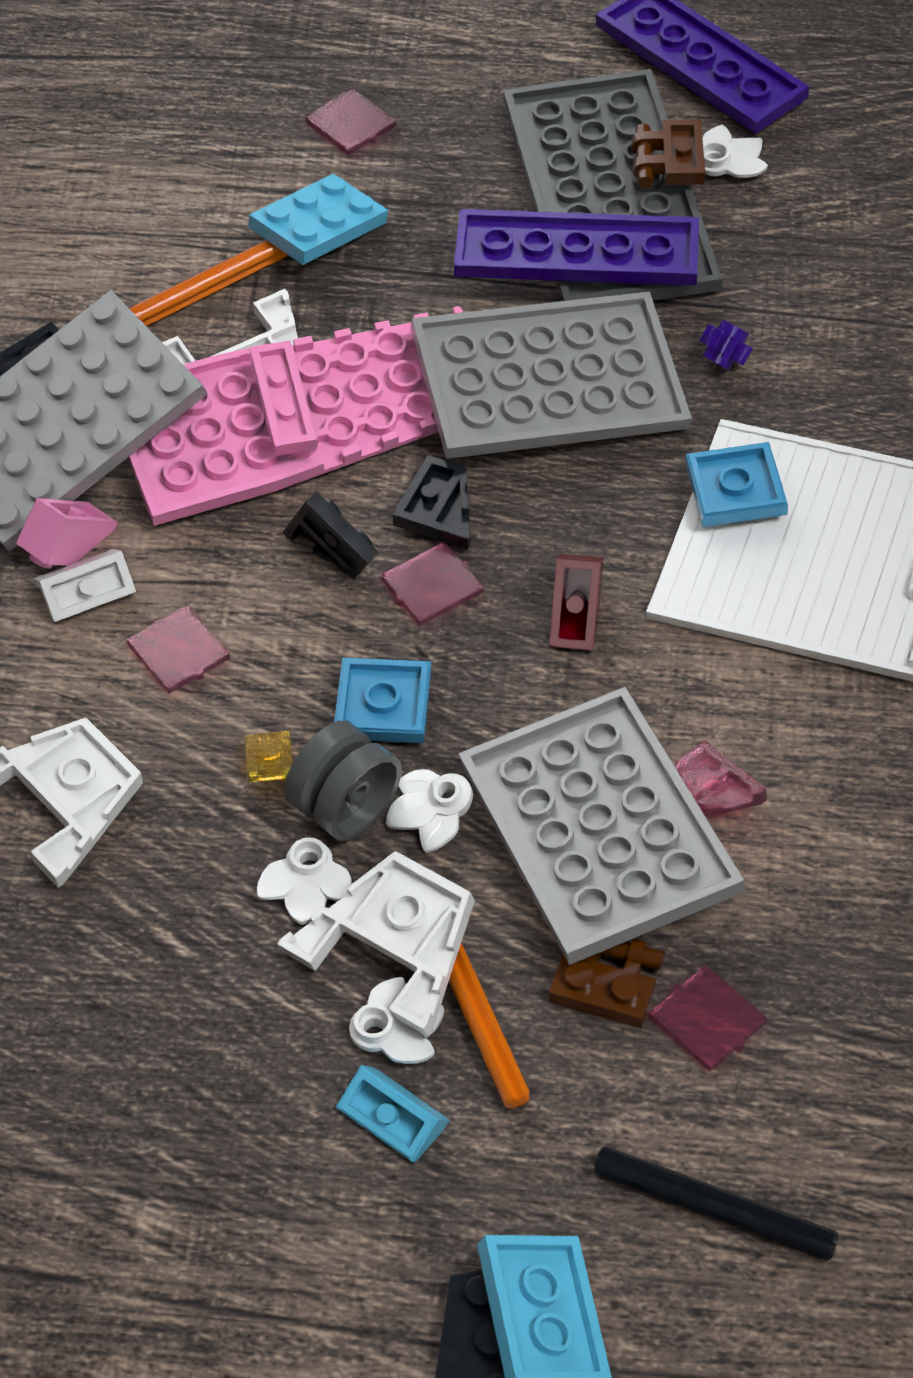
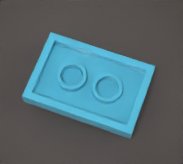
M331 174L249 214L248 228L304 265L387 223L388 209L345 182L342 178Z
M485 1235L477 1244L505 1378H612L579 1237Z

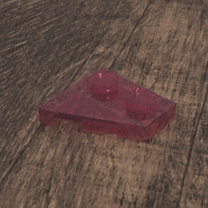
M706 740L673 763L706 818L761 805L767 801L766 788Z

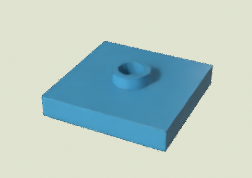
M769 442L686 454L685 465L703 527L787 515L788 503Z
M342 657L334 722H351L364 732L371 741L424 743L432 673L431 661Z

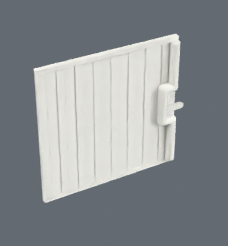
M720 419L709 450L769 442L787 499L788 513L782 516L703 527L692 492L650 604L648 605L646 619L913 682V461Z

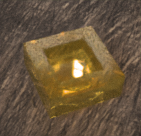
M290 730L245 735L249 782L286 779L288 771L293 764Z

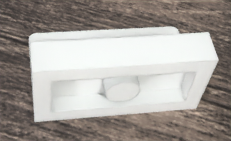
M116 549L108 550L33 578L35 586L41 589L53 622L136 592L123 553Z

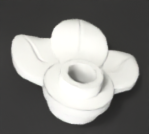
M724 125L714 127L704 134L705 174L709 176L729 174L738 178H749L758 176L767 170V164L763 160L758 159L762 149V138H731L730 132Z
M425 769L409 772L400 779L399 788L404 795L398 797L391 804L386 817V825L388 828L397 830L419 829L420 841L425 853L428 854L436 851L452 840L458 833L459 817L464 815L471 806L473 799L472 787L465 777L455 773L439 776ZM455 790V793L450 798H442L448 791Z
M303 838L292 845L285 859L270 863L265 868L258 881L257 895L260 900L285 899V908L290 917L298 924L304 925L312 921L310 918L312 914L321 907L326 906L327 899L339 901L348 894L347 887L352 884V880L346 868L333 862L332 853L325 844L316 838ZM306 861L317 862L312 865H303Z
M398 977L381 982L370 992L368 1004L361 1007L350 1021V1037L354 1044L365 1051H382L392 1061L402 1064H417L432 1058L435 1053L427 1036L393 1017L389 1010L406 985L404 978ZM442 1005L440 1006L431 1034L438 1028L444 1016V1007ZM371 1027L382 1029L379 1033L366 1032Z

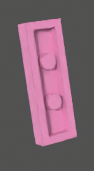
M291 340L250 347V360L275 456L317 450V438Z

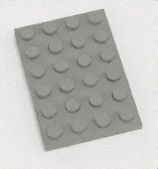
M112 290L103 295L0 376V543L8 552L17 546L16 542L36 498L74 501L208 394L203 384Z
M650 291L412 318L411 332L446 459L690 428L692 417Z
M626 687L458 753L460 764L569 965L745 892L743 877Z

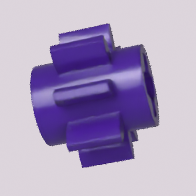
M722 319L718 328L708 323L699 341L707 345L703 356L730 370L734 361L744 365L753 349L745 344L749 333Z

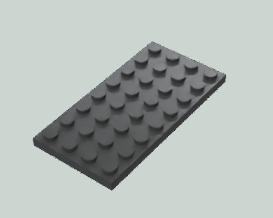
M652 69L503 90L504 105L535 212L699 217L697 286L555 281L561 301L649 291L654 301L722 290V276L691 185H665V175L656 174L653 177V185L651 187L641 188L638 185V179L633 173V162L636 159V154L632 150V137L635 134V127L645 123L650 126V131H662V120H668ZM654 150L652 155H663V150Z

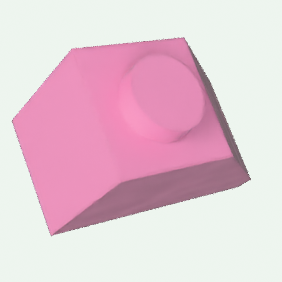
M36 498L16 544L29 552V559L41 567L51 569L54 565L68 566L79 561L116 529L118 522L89 502Z

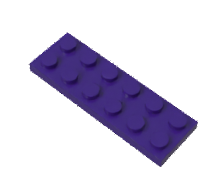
M617 0L596 14V26L755 134L808 99V85L679 0Z
M460 209L454 277L697 286L699 217Z

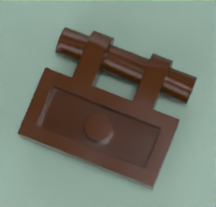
M701 119L662 120V131H650V126L645 123L635 127V134L632 137V150L636 154V159L633 162V173L638 179V185L641 188L651 187L653 185V177L656 174L665 175V185L705 184ZM654 150H663V155H652Z
M633 938L632 942L626 941L571 965L568 964L565 956L562 955L549 990V1002L642 1029L655 991L656 978L640 973L643 966L661 970L665 959V952L648 947V942ZM601 954L625 960L624 969L599 963Z

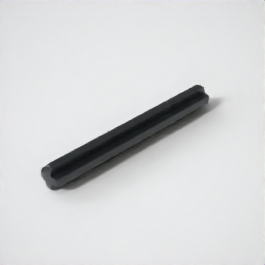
M603 1146L596 1157L594 1172L599 1176L824 1260H831L836 1251L839 1234L835 1230L609 1146Z

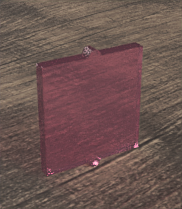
M353 88L333 101L327 100L325 102L326 105L305 117L308 125L348 156L368 143H375L376 138L396 127V120Z
M445 542L381 574V580L396 597V604L404 606L419 626L484 593V587L470 572L468 562L461 561Z
M188 605L162 620L155 619L153 625L127 639V645L168 694L194 679H203L206 672L230 659L229 652Z
M707 965L703 966L682 985H674L672 994L649 1012L651 1020L710 1072L734 1051H742L744 1042L767 1023V1018Z

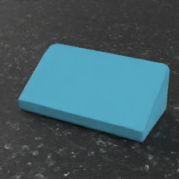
M364 1065L360 1066L335 1107L411 1162H416L450 1121L378 1069Z

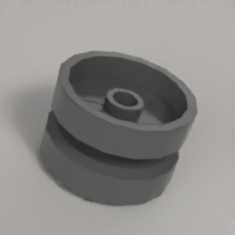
M336 721L314 735L295 758L288 771L284 786L285 799L308 818L315 817V823L336 840H351L368 829L389 805L401 779V761L380 744H371V739L351 722Z

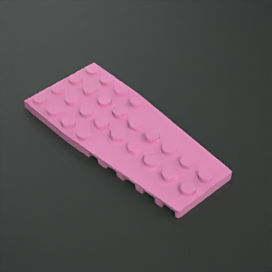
M459 306L453 307V314L463 313L462 308ZM428 312L414 315V318L427 317L429 314ZM387 320L375 323V328L371 331L351 334L350 328L334 331V338L316 342H313L311 336L293 339L292 348L317 438V450L275 456L250 360V348L183 364L203 384L208 394L127 458L153 526L275 492L439 432L412 336L411 323L390 326V322Z

